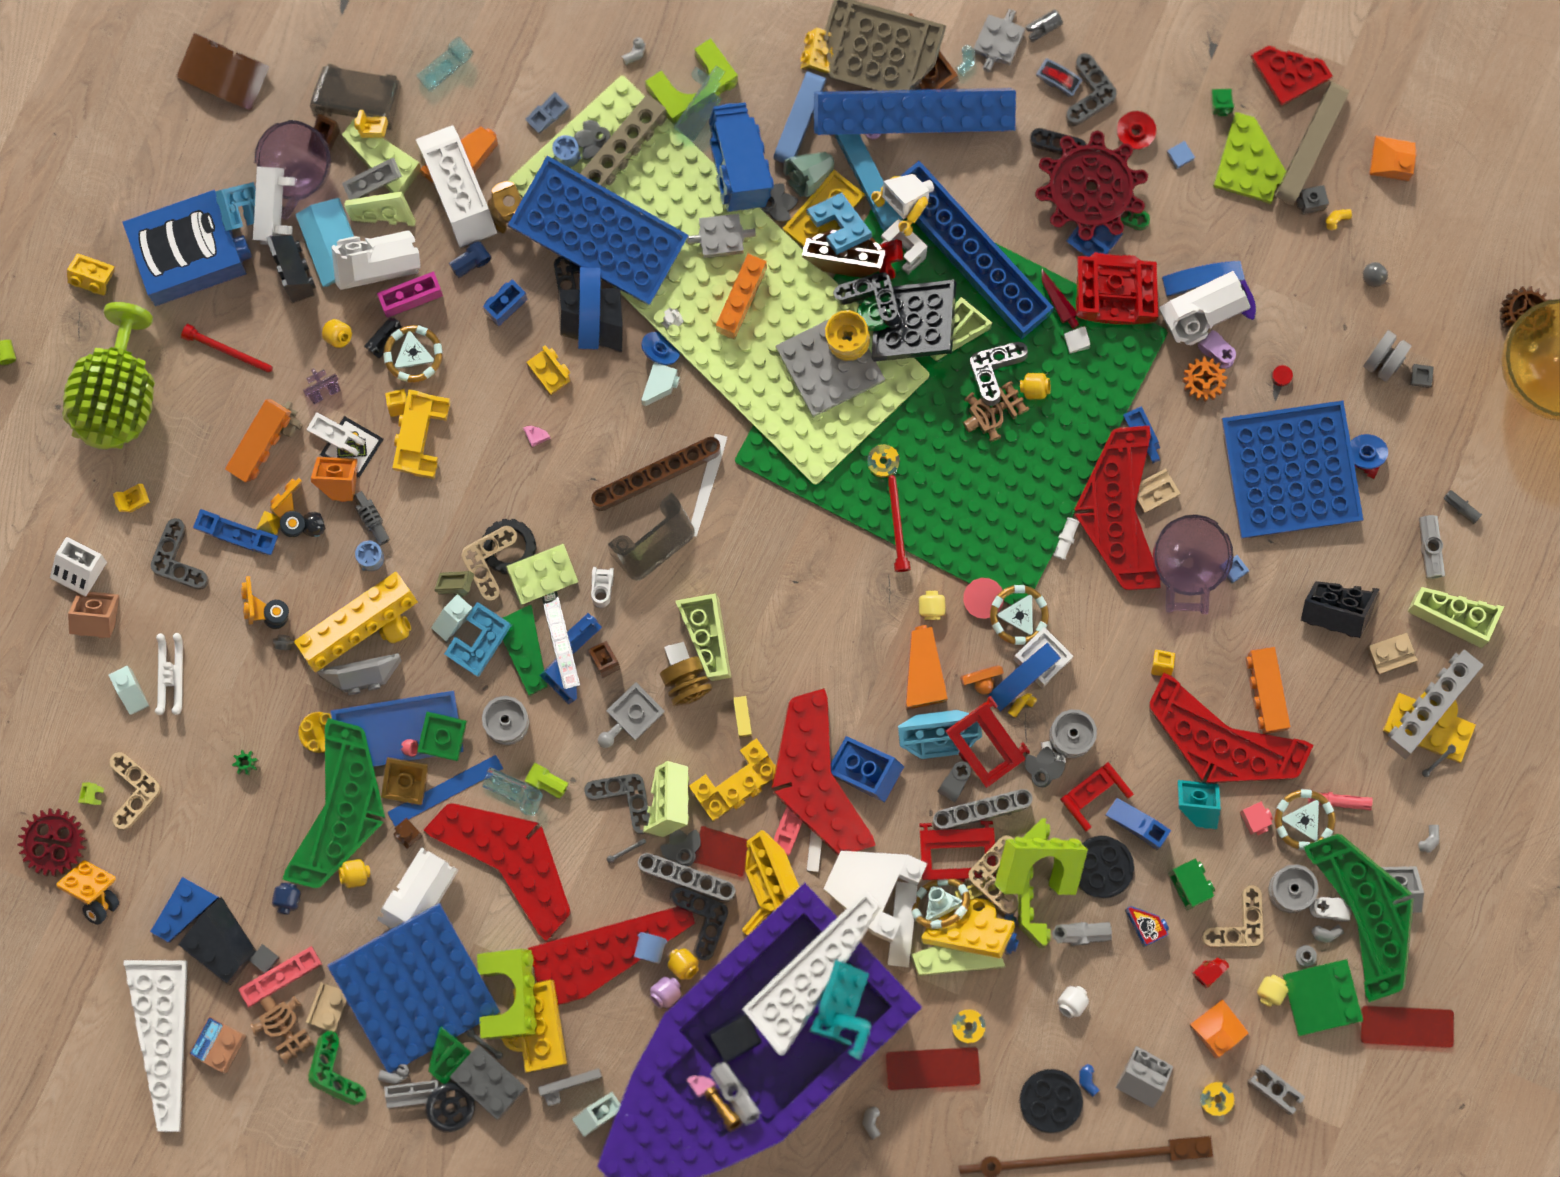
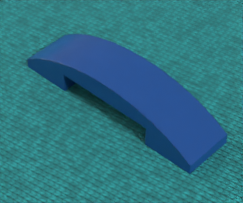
M1228 261L1207 264L1163 276L1162 281L1166 297L1186 293L1188 290L1196 289L1234 271L1238 280L1242 281L1245 277L1241 262Z
M580 267L578 349L598 350L600 268Z
M200 509L193 529L217 539L270 556L278 539V536L224 519L220 515Z
M1046 643L1006 677L987 697L991 696L998 706L997 709L1001 712L1037 678L1058 662L1061 657L1049 643Z

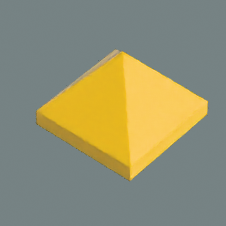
M264 511L257 530L277 535L281 519L277 515Z

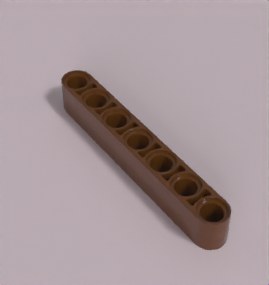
M711 436L702 439L595 490L591 497L593 507L598 511H605L718 457L721 450L719 440ZM714 444L717 448L715 451L709 452L706 450V446ZM693 452L698 454L699 457L696 460H690L687 458L688 454ZM677 461L680 463V466L677 469H672L669 467V464ZM659 470L662 474L660 477L654 478L651 476V472ZM635 479L643 480V484L639 487L634 486L632 482ZM622 487L625 492L622 495H616L614 490ZM599 496L606 497V502L603 504H598L595 500Z

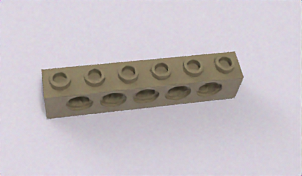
M646 94L580 174L590 180L594 177L600 178L601 180L597 184L604 188L607 185L611 186L616 180L617 173L620 170L623 171L628 166V160L632 155L636 156L641 150L643 142L651 139L654 129L665 122L667 118L666 108ZM646 117L651 119L649 123L641 122ZM633 132L638 134L636 138L628 137ZM623 147L626 150L623 153H617L616 149ZM607 162L613 164V166L608 169L603 167V165Z

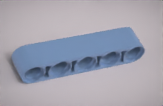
M807 71L776 147L773 160L784 163V160L797 156L814 113V92L823 91L826 78Z

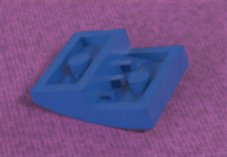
M1099 225L1094 229L1093 237L1085 241L1079 237V226H1077L1066 242L1086 257H1090L1095 252L1108 254L1122 237L1123 233L1113 235L1106 226Z

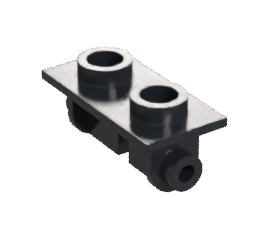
M390 316L364 347L380 359L383 356L388 338L403 326L400 325L396 318Z

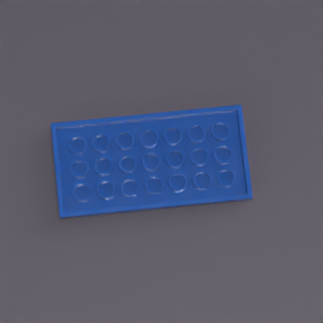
M548 155L508 223V227L579 267L600 268V279L616 288H620V290L650 306L689 236Z

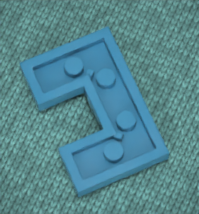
M254 182L215 191L216 201L222 215V223L226 231L243 227L238 209L239 206L243 207V216L247 225L254 224L256 194Z
M843 193L807 209V215L816 227L834 219L841 227L840 230L826 236L827 242L836 254L872 238V232Z
M477 602L466 620L480 628L482 632L472 647L458 637H454L444 655L479 677L512 624Z

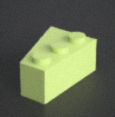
M962 297L955 303L952 351L990 330L992 322ZM947 354L933 355L931 357L934 360H938Z
M667 761L656 767L651 789L654 798L652 806H648L647 813H650L648 826L644 825L643 832L665 837L688 825L689 776L687 766Z

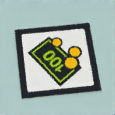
M344 416L339 425L349 429L353 434L366 441L364 445H359L349 438L346 445L357 449L359 454L354 456L344 449L341 450L327 442L320 455L322 457L358 459L357 477L360 478L384 439Z

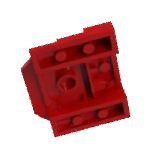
M1096 252L1090 257L1078 256L1076 316L1085 320L1107 324L1129 325L1156 322L1159 317L1157 262L1141 261L1135 255H1110Z

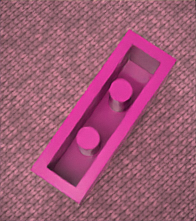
M434 271L377 293L387 318L443 297Z

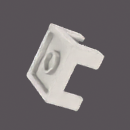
M898 219L882 234L881 238L884 240L882 243L895 239L902 240V248L907 251L904 255L907 262L903 265L902 269L909 275L926 258L928 246L913 232L909 236H905L904 230L900 232L898 224L901 220Z
M1045 627L1013 659L1020 666L1046 643L1051 645L1061 659L1035 680L1041 688L1049 683L1051 678L1073 658V655Z

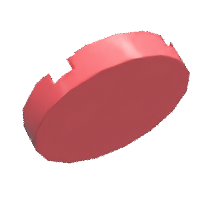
M990 578L973 580L964 591L963 602L965 608L971 615L977 618H990L991 604L1002 591V587ZM1004 599L998 609V612L1001 610L1004 604Z

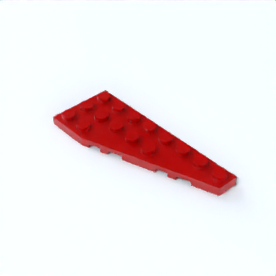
M673 907L529 947L528 950H531L534 958L533 969L536 981L540 983L554 980L558 1005L586 998L595 990L642 960L634 957L640 932L665 938L668 942L693 926L695 920L692 912L680 907Z

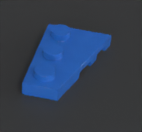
M182 877L150 932L170 943L196 917L200 916L213 902H216L219 897Z

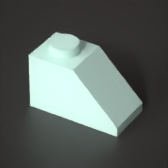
M658 363L653 364L641 400L642 405L647 406L671 394L673 388L678 387L680 377L677 376V369Z
M457 594L442 610L431 628L447 642L467 621L466 618L473 608Z
M125 666L109 674L117 694L130 715L149 706L130 667Z
M611 1092L584 1109L572 1120L585 1137L616 1116L620 1102Z

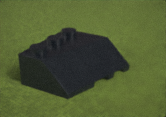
M292 235L266 237L274 261L277 264L276 267L282 279L283 287L291 302L295 303L314 296L313 289L316 288L312 276L308 277L306 271L309 270L306 259H301L299 254L303 252L299 240L295 241Z
M620 288L600 289L599 347H607L622 353L623 323ZM580 289L559 290L560 335L578 340Z
M1315 581L1305 599L1301 621L1312 626L1326 628L1332 632L1337 631L1349 637L1361 638L1371 618L1380 589L1372 588V591L1361 590V586H1353V588L1349 589L1343 588L1341 584Z
M222 897L204 911L178 944L229 985L235 981L256 952L255 947Z

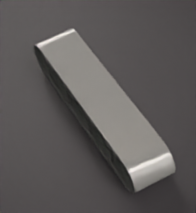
M1020 789L936 812L932 823L936 830H945L1025 810L1030 806L1032 795L1028 790ZM1025 795L1028 803L1025 805L1019 804L1017 796ZM999 800L1006 801L1008 808L1005 810L999 809L997 802ZM979 805L987 807L988 813L986 815H980L977 812ZM960 810L965 811L968 814V818L966 820H959L957 812ZM938 816H945L948 823L944 826L939 825L936 820Z
M650 853L642 854L638 859L639 869L650 876L723 902H729L735 897L734 885L723 879ZM646 858H650L654 862L653 866L649 869L642 867V861ZM666 865L673 868V872L669 876L661 873L662 868ZM683 873H691L693 876L692 881L689 883L682 882L681 876ZM705 879L712 882V887L709 890H704L700 886L701 882ZM725 886L730 887L732 894L729 897H723L720 894L721 888Z

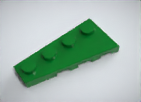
M528 605L503 617V619L512 624L503 642L528 695L531 696L548 688V686L539 676L544 671V665L532 605Z

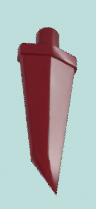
M1042 269V283L1061 322H1069L1072 329H1076L1080 324L1075 318L1077 317L1075 308Z

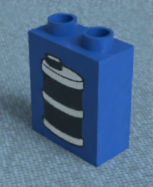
M215 189L122 222L147 295L155 306L247 274L242 262L252 258L244 235L234 238L231 230H225L220 207L216 201Z

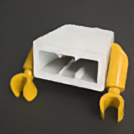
M913 174L893 176L891 179L884 181L880 192L875 191L871 194V199L877 207L883 206L886 200L903 219L908 218L906 221H901L898 224V229L900 232L904 230L905 236H909L913 231L910 225L912 222L915 223L928 205L929 193L934 191V185L930 180L921 182Z

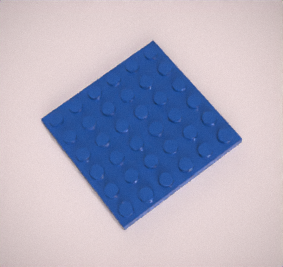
M1344 400L1222 418L1241 539L1364 520Z
M440 903L327 965L388 1073H393L399 1068V1065H407L432 1051L441 1026L454 1037H457L480 1024V1017L494 1016L500 1013L496 1002Z

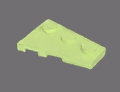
M402 191L345 201L344 207L351 221L376 223L378 220L389 221V224L397 225V222L407 223V226H415L416 220Z

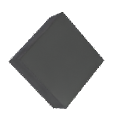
M1413 364L1410 385L1431 388L1434 366Z
M262 944L249 961L266 973L280 957Z

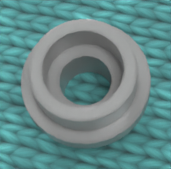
M1304 945L1297 949L1295 958L1301 966L1307 967L1315 963L1317 954L1314 948ZM1304 952H1308L1310 954V958L1308 960L1303 958Z

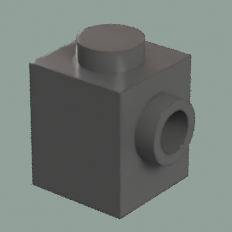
M1325 185L1301 190L1296 203L1298 209H1301L1302 215L1327 209L1329 201Z

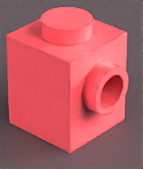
M1262 801L1240 812L1250 835L1257 833L1259 836L1269 831L1268 827L1272 825L1271 820H1273L1269 809L1264 808Z

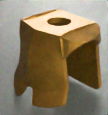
M510 181L497 184L493 188L492 197L488 200L487 204L495 228L501 233L506 232V223L510 222L522 200L517 187ZM511 196L515 199V203L508 207L504 205L503 199Z

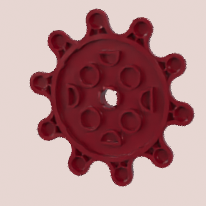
M1101 131L1092 132L1089 143L1084 146L1077 145L1072 137L1064 136L1060 140V147L1063 151L1062 157L1057 160L1044 157L1039 161L1040 170L1049 175L1050 182L1048 185L1036 189V199L1039 201H1051L1056 205V211L1050 218L1052 226L1059 228L1066 222L1073 221L1079 226V237L1085 241L1093 237L1094 229L1099 225L1106 226L1113 235H1120L1124 231V225L1121 221L1122 213L1130 211L1139 214L1145 209V203L1135 197L1133 190L1137 185L1147 182L1148 173L1143 169L1132 170L1128 167L1127 160L1133 154V148L1130 144H1121L1115 150L1108 149L1104 142L1105 135ZM1094 182L1097 185V189L1093 191L1087 190L1086 184Z

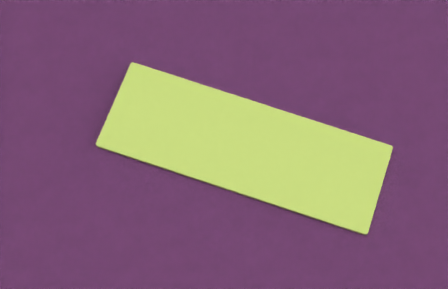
M620 76L510 177L509 181L515 184L519 194L524 197L546 156L548 155L555 159L552 150L555 139L563 135L573 137L577 132L584 130L583 122L588 120L596 121L600 127L608 129L612 136L645 96L626 77ZM647 117L641 120L642 123H649L651 121ZM666 118L661 126L658 125L654 129L651 139L643 142L639 153L636 156L632 155L628 160V166L623 171L620 170L617 173L614 183L611 186L607 185L606 189L689 236L699 235V218L739 214L743 230L755 228L756 237L744 238V254L711 258L703 257V249L700 243L688 245L686 240L650 306L620 290L621 295L812 484L817 485L929 378V372L915 358L877 361L876 363L885 378V382L812 417L783 363L776 345L830 319L840 311L850 310L857 313L859 304L857 302L847 305L837 303L834 297V290L839 285L826 272H823L802 258L803 250L760 208L727 212L726 206L721 201V194L716 181L718 174L715 164ZM635 132L630 133L628 135V137L630 138H636L638 136V134ZM600 134L598 136V139H601L603 137V134ZM579 147L581 159L576 165L569 167L579 174L592 160V158L583 159L584 147ZM620 147L616 149V152L623 153L626 149ZM610 162L603 165L607 169L613 166ZM594 177L591 180L598 183L601 179ZM747 254H751L767 261V269L734 340L717 333L716 323ZM669 308L677 309L682 315L684 322L679 326L670 325L667 330L662 324L665 317L664 312ZM869 331L870 345L868 348L872 354L873 331Z

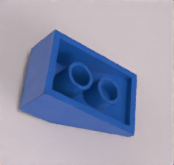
M847 736L830 764L831 773L834 777L884 803L905 767L896 758Z

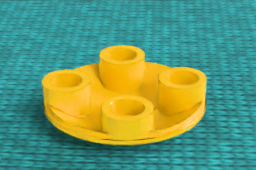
M313 712L301 721L298 735L300 742L307 750L314 753L325 752V725L327 718L332 719L329 713Z

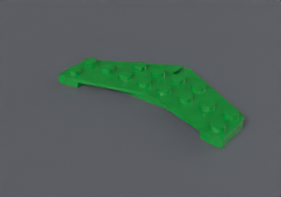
M327 718L325 725V805L286 867L282 880L312 888L321 887L342 866L343 862H346L384 823L383 821L365 817L366 813L385 818L366 735L361 727Z
M1334 834L1303 846L1308 858L1314 865L1318 866L1355 916L1358 925L1365 977L1364 989L1368 1001L1372 1002L1400 992L1406 985L1414 898L1397 904L1395 900L1409 896L1412 893L1341 834Z

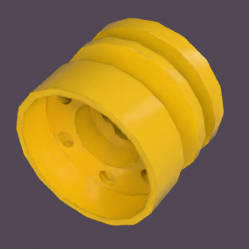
M850 310L840 311L828 320L825 327V337L828 347L834 356L844 361H854L867 352L870 345L868 326L861 315ZM848 336L849 338H852V340H845V337Z

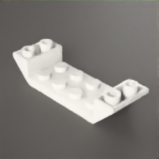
M449 126L416 139L459 247L462 248L497 234L489 208L454 126Z

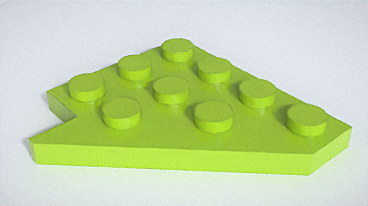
M1235 112L1213 187L1271 204L1276 186L1280 185L1286 170L1255 117Z

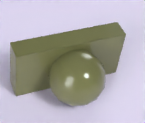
M471 571L440 573L434 591L438 594L453 593L455 596L458 594L460 597H463L470 591L474 573Z

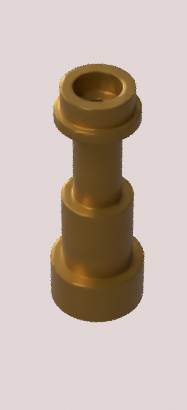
M714 1086L708 1088L704 1095L708 1101H712L715 1104L717 1112L724 1120L723 1124L728 1131H734L739 1128L743 1122L739 1115L734 1113L730 1106L722 1101L719 1097L720 1091Z

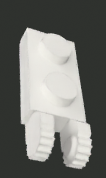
M317 412L306 429L313 435L341 450L344 449L354 456H357L359 452L357 449L346 445L349 438L359 445H364L366 442L353 434L349 429Z

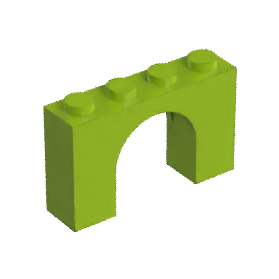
M711 38L694 49L695 57L709 76L706 86L701 91L693 94L679 92L673 87L662 70L645 81L646 89L653 99L666 108V116L673 124L683 122L687 119V115L693 111L695 113L700 111L704 104L709 101H715L722 92L732 90L738 83L737 73Z
M1021 837L1006 839L994 885L1004 894H1023L1027 874L1032 865L1041 858L1052 856L1054 858V865L1048 886L1058 895H1076L1088 849L1081 844L1080 840L1070 838L1069 840L1058 838L1043 840L1037 837L1033 839Z
M521 948L477 954V969L481 976L507 975L512 979L516 989L515 1001L507 1012L501 1015L480 1017L481 1039L492 1040L535 1035L537 1026L534 1016L536 1001L533 995L535 980L532 973L534 958L531 950Z

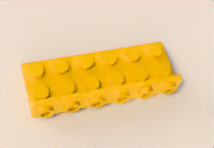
M395 571L294 640V643L316 673L410 609L418 601Z

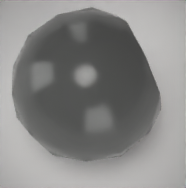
M1378 262L1368 264L1363 270L1364 282L1371 287H1379L1385 284L1388 279L1387 269Z

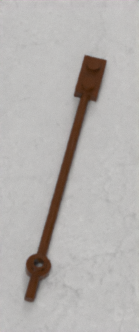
M1211 1136L1169 1139V1146L1003 1162H1000L994 1156H988L980 1164L960 1165L959 1174L981 1172L986 1177H996L1000 1174L1001 1170L1160 1155H1170V1161L1214 1156ZM989 1163H993L995 1165V1169L993 1171L988 1170L987 1165Z

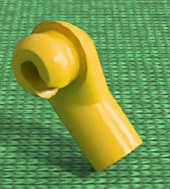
M1351 209L1332 211L1326 218V228L1328 230H1335L1340 220L1352 219Z
M1027 693L1015 700L1008 713L1013 717H1017L1026 704L1029 707H1033L1037 699L1032 694Z

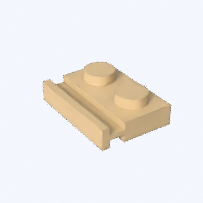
M1167 469L1141 481L1137 503L1144 514L1180 496V492L1171 476H1169Z
M1407 633L1367 647L1378 675L1418 661Z
M321 982L306 1022L336 1033L347 1004L342 991Z

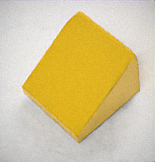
M405 389L385 393L390 416L403 415L407 400Z
M1155 649L1151 674L1162 676L1163 673L1172 676L1175 653Z

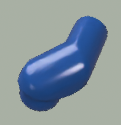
M1086 1064L1079 1071V1083L1094 1097L1100 1089L1092 1082L1093 1066Z

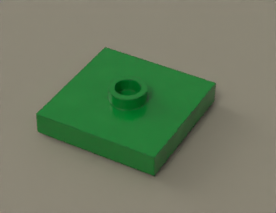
M426 711L417 752L459 761L468 721Z

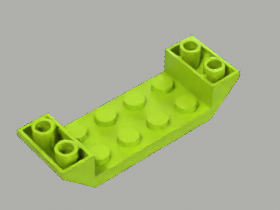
M1042 818L1023 838L1033 839L1037 837L1043 840L1048 839V836H1050V824H1046V818ZM1032 865L1027 874L1023 894H1018V928L1038 948H1044L1051 939L1050 929H1047V924L1030 923L1034 918L1033 907H1030V901L1033 899L1034 894L1033 886H1030V880L1033 878Z

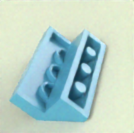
M340 198L310 205L295 214L320 281L324 287L335 283L331 247L333 245L337 246V241L340 239L354 237Z

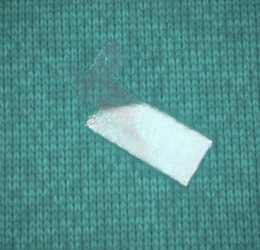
M715 66L710 75L698 67H695L691 73L692 78L702 86L674 126V129L693 142L710 118L713 107L718 106L722 100L714 94L721 84L719 80L725 73L718 66Z

